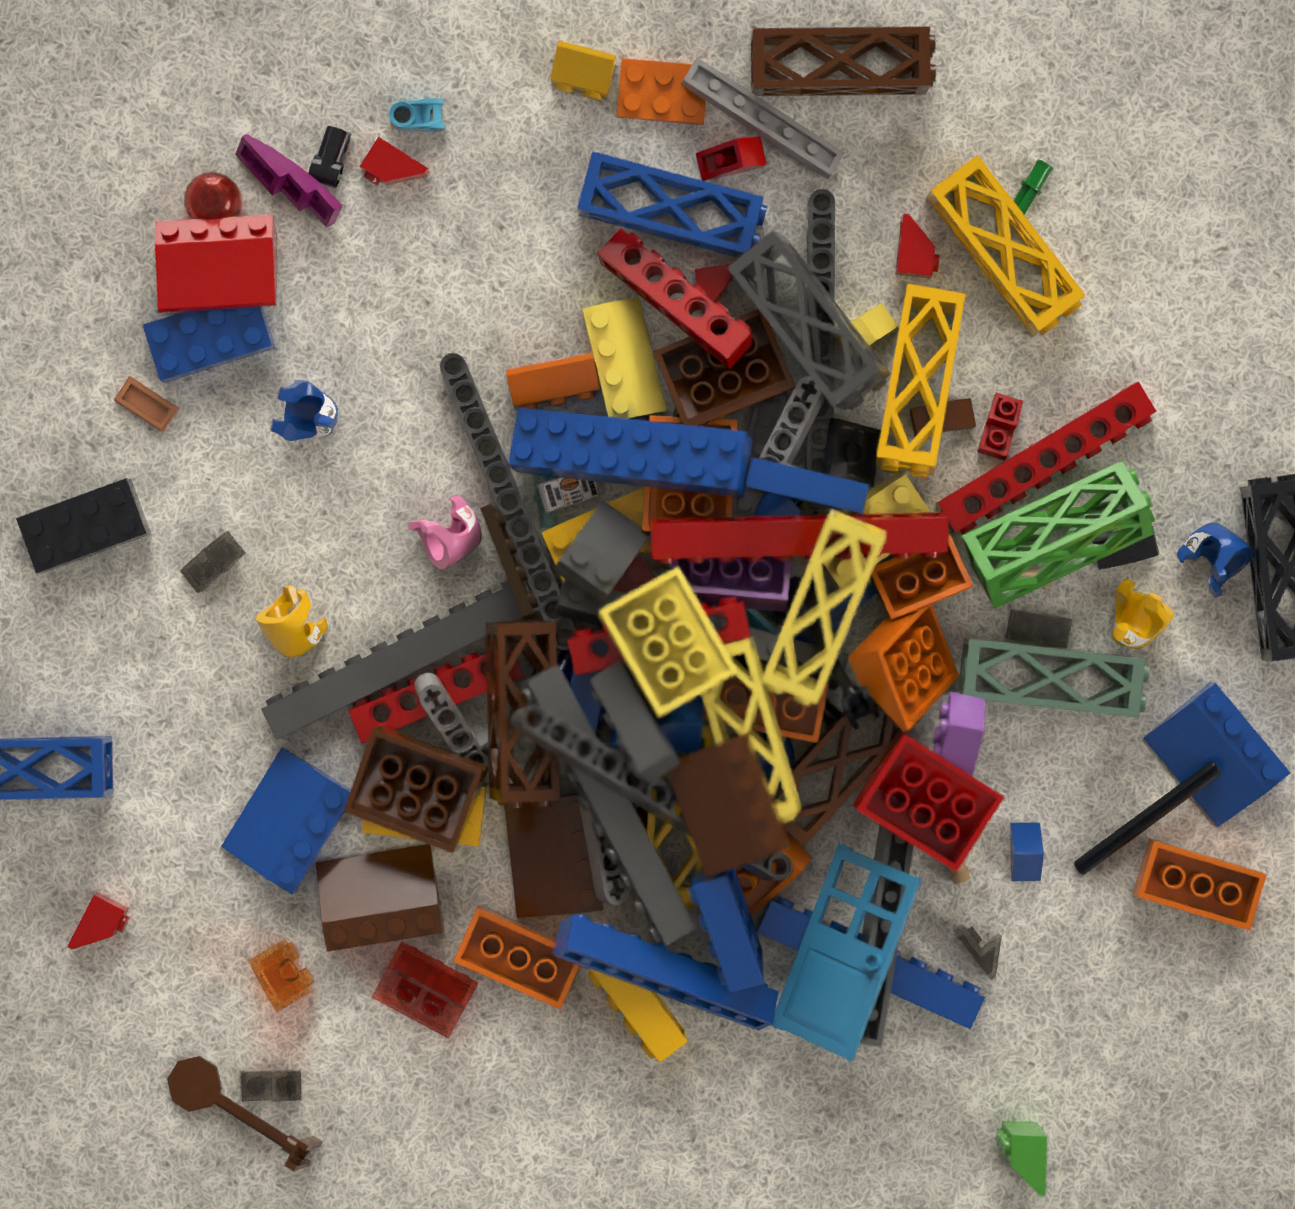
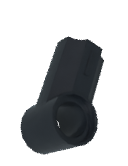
M327 125L318 155L314 156L308 174L319 183L336 189L340 181L337 178L339 174L342 175L344 168L343 160L352 134L343 129Z

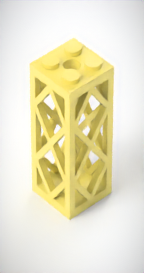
M833 509L830 510L763 674L761 682L766 683V689L777 694H782L783 691L793 694V699L804 705L809 706L811 702L818 703L886 538V531ZM831 529L844 534L824 549ZM859 540L872 545L864 567ZM851 543L856 576L827 597L822 564ZM814 573L819 603L795 620ZM853 592L834 638L829 609ZM821 616L826 648L798 667L793 636ZM783 647H785L788 668L777 664ZM823 665L817 681L808 677L809 674Z
M754 637L724 644L725 650L738 671L735 675L753 693L745 721L720 699L724 681L702 693L715 742L717 744L729 739L724 720L740 735L749 732L754 748L774 766L769 787L782 822L792 821L802 806L770 693L765 688L766 683L761 682L764 672ZM745 653L749 670L733 656ZM759 705L770 744L753 730ZM781 779L786 797L775 800Z

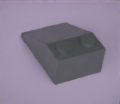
M602 501L562 555L553 571L602 604L649 538V533L642 532V528Z

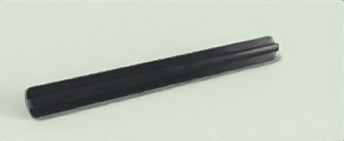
M1213 761L1207 763L1074 862L1075 868L1081 875L1088 873L1220 776V768Z

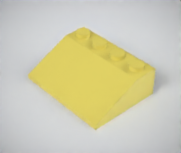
M679 567L599 610L598 616L656 719L684 705L738 672Z

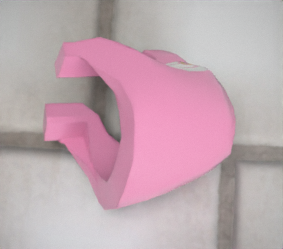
M460 496L449 498L452 502L450 509L452 524L445 529L437 522H428L426 519L408 522V530L417 531L423 541L429 559L438 569H446L461 561L473 552L482 540L481 527L477 516Z

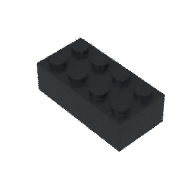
M128 478L16 518L36 574L49 572L151 534L132 479Z

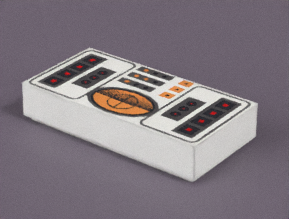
M558 478L538 484L546 513L601 497L597 481Z

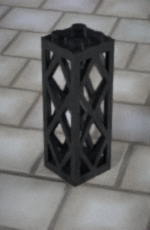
M1295 474L1278 476L1277 482H1272L1271 477L1248 480V486L1240 487L1247 544L1253 549L1250 570L1261 660L1295 659V626L1291 630L1276 611L1287 585L1295 594V551L1289 562L1295 548V519L1281 502L1283 501L1295 517ZM1293 495V502L1288 496ZM1260 499H1265L1261 508ZM1277 510L1280 511L1294 529L1284 555L1267 535ZM1268 561L1276 570L1271 583ZM1282 577V580H1281V582H1280V584H1279V586H1278V589H1277V591H1276V593H1275V595H1274V597H1273V600H1272V596H1273V594H1274V592H1275V589H1276V587H1277V585H1278V583H1279V581H1280V578ZM1277 636L1285 646L1278 647Z

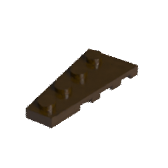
M492 504L480 508L522 617L525 620H529L537 616L535 608L539 607L533 591L528 592L524 581L528 580L522 563L518 564L514 554L517 553V549L512 537H508L504 526H507L501 509L496 510Z

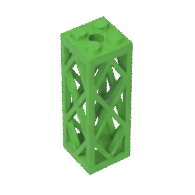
M1120 461L962 535L970 565L993 608L996 609L1153 535L1152 523L1155 522V518L1150 509L1153 505L1147 492L1139 490L1137 486L1139 485V480L1134 470H1128L1123 461ZM1081 493H1097L1083 506L1072 507ZM1121 503V505H1122V507H1123L1124 510H1116V509H1117V507L1119 506V504ZM1050 506V507H1049L1047 510H1045V511L1037 512V511H1039V510H1041V509H1043V508H1046V507ZM1012 525L1027 526L1015 538L1002 540ZM1063 527H1070L1062 539L1053 543H1046L1054 531ZM1114 530L1104 544H1089L1103 531ZM1071 559H1076V560H1074V561H1072V562L1066 564V563L1069 562ZM1001 560L997 567L993 569L990 562ZM1044 563L1035 577L1021 576L1033 564Z

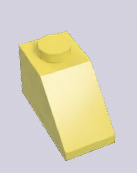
M880 303L852 322L869 346L898 327L883 303ZM835 334L834 337L843 349L842 336ZM851 344L852 358H854L853 346Z

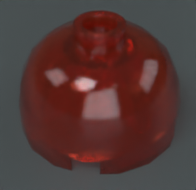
M206 172L194 177L188 184L184 194V207L190 219L211 220L222 217H238L243 207L242 193L238 185L229 176L219 172Z

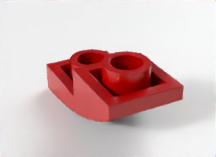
M995 392L979 443L978 453L1006 460L1013 433L1017 427L1023 400Z

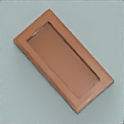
M131 376L128 377L114 399L115 402L162 432L166 430L179 410V407Z

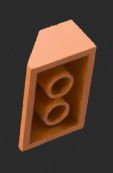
M593 353L505 370L514 408L538 409L537 404L549 402L550 406L566 404V398L578 396V401L595 398V392L600 391Z
M948 535V552H939L938 557H923L922 553H910L908 558H892L874 566L870 574L881 603L891 621L974 587L951 535Z

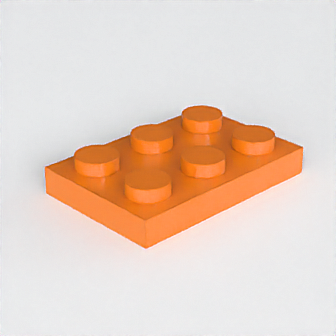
M622 58L617 118L704 125L706 101L681 85L692 64Z

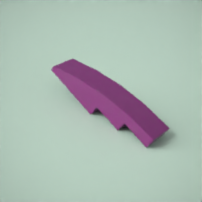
M248 134L242 136L235 155L271 195L281 191L298 211L308 207L326 228L335 224L343 205L321 183L272 147Z

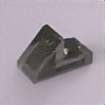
M961 924L954 930V933L991 980L994 979L997 973L1002 936L998 933L980 947L978 943L982 939L971 926L967 929Z

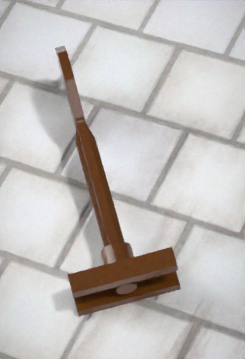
M202 1056L178 1061L167 1078L171 1098L174 1103L188 1112L211 1107L213 1104L217 1105L281 1146L282 1150L289 1154L284 1166L293 1172L308 1167L311 1163L307 1159L311 1152L310 1150L320 1147L323 1141L315 1136L300 1140L292 1135L288 1136L221 1093L222 1085L218 1067Z

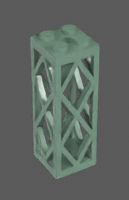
M964 638L957 693L984 698L990 701L1139 718L1140 712H1144L1146 705V695L1142 694L1143 682H1148L1149 665H1145L1146 659ZM980 647L1003 650L979 661ZM1028 653L1078 659L1050 671ZM1016 656L1038 673L1040 677L1009 690L984 671L991 666ZM1104 662L1125 664L1122 667V675ZM1092 665L1116 685L1085 699L1062 681L1061 678ZM977 676L998 693L975 691ZM1051 683L1074 702L1027 697L1024 695ZM1119 696L1118 706L1120 707L1100 705Z

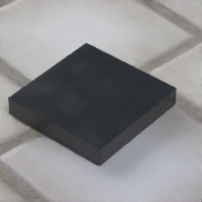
M830 418L822 473L868 484L869 488L874 487L877 467L876 458L881 430L839 418Z

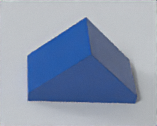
M1040 822L1010 823L1011 881H1041L1044 851Z

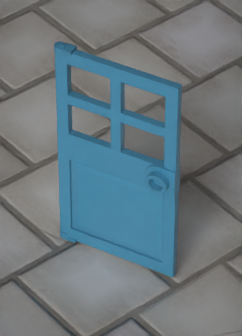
M838 843L777 1005L774 1021L771 1026L788 1031L836 1055L853 1061L922 879L857 853L845 844ZM845 861L870 871L860 898L835 888ZM880 875L906 886L896 914L870 903ZM831 896L857 907L847 934L821 923ZM866 912L892 922L882 950L856 939Z

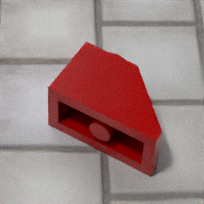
M760 136L736 138L696 153L702 181L748 172L767 165Z
M380 137L376 139L360 165V168L365 171L363 177L377 186L379 182L391 185L427 177L430 172L426 166Z
M903 214L900 224L895 275L931 278L933 272H938L940 255L935 254V245L909 214Z
M99 892L94 894L67 947L73 950L116 935L117 931L122 933L130 917L126 916L129 908Z

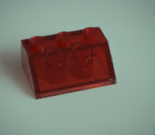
M401 941L372 998L449 1038L473 995L478 982L471 979L468 975L445 965L442 961L419 951L416 947Z

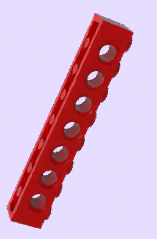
M1138 381L935 504L940 512L948 516V525L952 532L956 533L960 530L963 535L977 527L975 521L985 515L988 520L1002 511L1000 506L1010 500L1013 505L1027 496L1025 491L1035 485L1038 490L1052 481L1050 476L1060 470L1063 475L1078 466L1075 460L1085 455L1088 460L1103 451L1100 445L1110 440L1113 445L1128 436L1125 430L1135 425L1139 429L1153 421L1150 415L1157 411ZM1118 407H1123L1128 411L1129 419L1126 423H1121L1116 419L1115 411ZM1093 422L1102 424L1104 434L1101 438H1095L1091 435L1090 426ZM1068 437H1074L1079 442V449L1076 453H1070L1066 450L1065 441ZM1043 452H1049L1053 455L1054 464L1051 468H1045L1041 465L1040 456ZM1018 467H1024L1028 470L1029 479L1026 483H1019L1015 479V471ZM993 482H999L1004 487V494L999 499L994 498L990 494L989 489ZM968 497H974L979 502V510L974 514L967 512L964 507L965 500Z

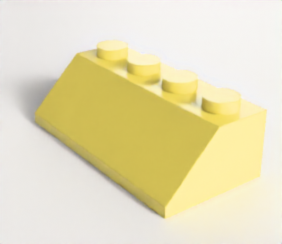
M633 298L583 308L582 311L608 417L636 419L667 411L640 299Z

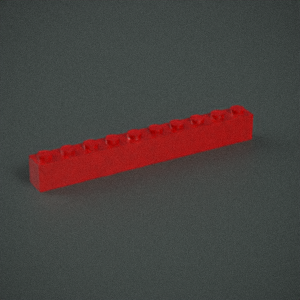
M943 512L845 514L886 531V538L877 558H881V554L891 553L895 558H908L910 553H922L923 557H938L939 552H948V516ZM828 515L649 519L650 556L652 559H657V563L663 564L674 563L675 559L686 558V561L690 563L704 562V558H716L718 562H732L734 557H746V561H763L764 556H775V560L779 561L793 560V556H804V559L810 560ZM831 529L824 549L844 534ZM859 540L861 554H863L864 558H868L872 545ZM851 543L836 553L834 558L851 559Z

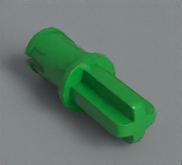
M1037 159L1027 179L1021 181L1022 187L1013 200L1024 215L1036 195L1042 193L1040 189L1053 171L1052 166L1040 159Z

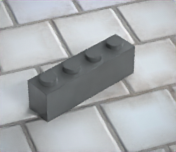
M619 660L590 679L595 688L592 691V695L601 707L604 705L607 711L604 717L613 730L616 729L620 735L616 740L624 753L629 752L632 758L629 761V765L637 777L642 775L647 781L652 783L681 764L626 665Z

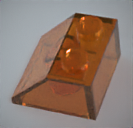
M286 938L255 954L248 960L276 1013L313 990L311 984L314 983V978L307 967L302 969L297 960L300 957L297 947L293 942L288 943Z

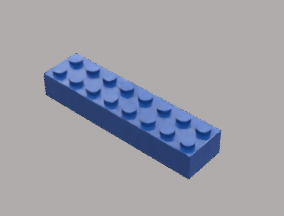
M518 407L508 465L517 473L744 498L753 440L746 431Z

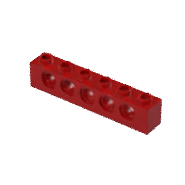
M620 228L597 252L601 265L730 369L753 345L750 327L740 319L736 322L731 318L727 308L720 302L714 304L707 298L708 294L699 285L695 284L692 286L686 281V276L678 268L673 267L671 269L664 263V258L654 249L651 251L643 246V241L635 233L630 232L628 234ZM633 258L641 259L635 265L627 264ZM652 276H662L658 282L649 281ZM674 293L684 294L678 300L670 299ZM697 310L705 311V314L701 317L696 318L692 316ZM718 328L727 329L723 335L713 334Z
M729 597L719 600L718 606L709 608L707 603L700 604L708 620L715 614L724 617L726 621L725 627L715 630L722 644L751 638L744 600L737 601L736 597ZM602 625V631L593 633L591 628L574 631V637L568 639L575 675L607 669L619 660L626 665L604 625ZM599 639L606 641L609 645L608 653L604 655L597 654L593 649L594 641Z
M513 645L506 656V662L514 649ZM477 652L462 657L461 661L463 664L452 668L450 663L434 669L436 676L440 679L455 704L487 692V676L482 672V664L486 661V654L479 657ZM518 658L509 672L512 681L525 676ZM459 671H465L471 677V683L466 688L459 687L455 682V676ZM419 676L407 680L409 686L398 690L395 685L380 691L381 698L371 701L368 696L353 703L355 709L348 712L361 743L369 740L372 729L381 725L396 730L429 716L421 705L414 688L415 681ZM409 693L416 697L417 705L413 710H406L402 706L401 699L403 695ZM378 705L388 707L390 716L386 721H379L375 717L374 711Z

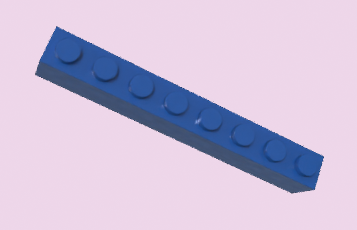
M781 896L777 900L771 899L756 931L798 951L813 911L805 908L804 912L793 908L794 902ZM834 920L831 921L830 925L823 921L821 922L828 927L847 934L848 927ZM859 932L856 939L861 941L862 933ZM897 950L890 993L971 1029L985 999L984 995L979 993L981 988L968 981H964L963 985L952 981L954 975L939 968L936 973L926 969V962L915 957H911L910 961L900 957L901 951Z
M574 914L560 922L554 956L758 1031L773 1024L779 991L769 988L766 983L730 993L727 984H721L717 972L718 966L713 963H702L694 960L689 954L675 953L667 950L665 945L651 944L641 940V937L638 935L624 934L616 931V928L612 925L597 924L589 921L590 919L585 915Z

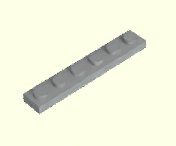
M698 57L681 82L682 86L826 179H829L844 154V152Z

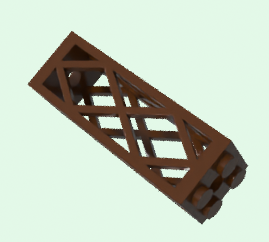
M930 26L753 28L751 34V92L756 96L926 95L929 88L933 87V82L936 81V65L931 64V58L936 50L935 35H930ZM886 44L894 46L895 48L909 55L911 58L906 57L905 55L901 54L900 52L896 51L895 49L891 48ZM765 45H778L765 53ZM811 45L816 46L817 48L821 49L822 51L826 52L834 58L829 57L828 55L824 54L823 52L819 51ZM829 45L854 46L844 51L843 53H840L839 51L835 50ZM877 47L902 63L879 76L854 60ZM802 48L826 63L803 77L778 61L795 50ZM846 65L861 73L862 75L866 76L869 79H866L865 77L846 67ZM839 70L852 79L825 78ZM912 71V78L899 79ZM765 72L777 80H765Z
M544 620L485 622L489 798L498 801V805H504L505 808L522 807V802L538 807L551 806V801L560 800L559 759L551 752L534 743L536 747L524 769L521 770L510 752L520 734L513 730L508 741L507 734L512 727V716L515 711L529 706L523 694L519 692L510 678L509 672L521 651L534 669L531 677L551 666L557 665L556 622ZM531 635H536V642ZM516 641L517 644L506 662V656ZM507 701H508L509 705H510L511 708H512V711H511V713L509 714L508 718H507ZM527 713L525 717L526 722L532 727L534 723L533 717L530 713ZM539 758V766L529 782L527 777ZM508 776L511 779L512 783H508Z
M875 703L878 712L884 711L878 703ZM843 710L839 718L830 724L819 736L818 743L814 742L793 765L791 771L798 793L802 776L834 767L828 799L803 806L799 813L796 814L797 816L794 820L783 823L785 829L803 846L813 838L886 758L902 735L909 733V731L903 732L899 726L892 732L894 721L886 712L884 713L878 744L847 752L852 725ZM841 730L836 756L811 763ZM869 757L840 789L845 763ZM781 779L775 800L784 793ZM817 814L805 828H802L795 821L796 819Z

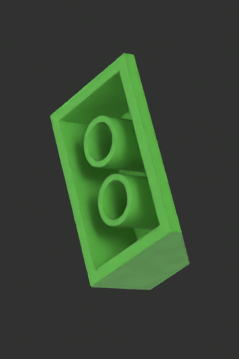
M1002 1121V1129H997L996 1145L999 1146L1000 1151L1003 1152V1156L1007 1158L1010 1165L1039 1196H1045L1048 1136L1037 1122Z

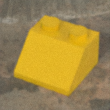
M558 40L550 79L551 84L556 85V90L572 94L573 90L584 92L583 97L595 101H600L601 97L608 98L616 68V55Z

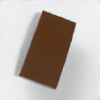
M971 398L947 401L941 434L976 427ZM925 405L909 409L914 437L930 421Z

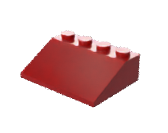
M273 214L156 222L155 261L159 313L276 306L277 233Z
M903 734L869 778L853 806L857 811L957 872L1005 796L906 734Z

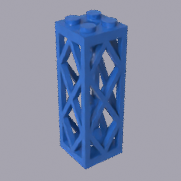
M592 151L577 211L579 216L739 258L758 243L760 234L754 232L756 225H763L767 206L762 204L763 196ZM603 169L617 173L600 178ZM639 181L659 203L628 212L608 190ZM658 184L691 193L671 199ZM596 194L610 209L593 205ZM713 201L733 223L702 231L682 209ZM732 204L746 207L744 216ZM670 213L684 229L648 219ZM739 234L737 243L722 239Z
M112 736L0 739V748L44 747L23 761L0 749V766L8 770L0 775V787L15 777L20 776L40 788L1 789L0 800L97 798L113 794ZM75 746H91V755ZM56 751L85 769L60 784L32 766ZM92 775V787L72 788Z

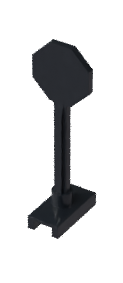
M793 576L789 579L787 611H772L782 626L785 623L803 579L801 577ZM815 580L810 581L795 620L819 603ZM818 617L803 629L808 631L820 652L826 648L824 635L817 624V621L820 620V617ZM836 657L831 672L843 691V698L839 702L852 727L856 730L860 728L856 721L857 719L872 712L875 719L880 714L867 688L863 686L859 689L857 686H853Z

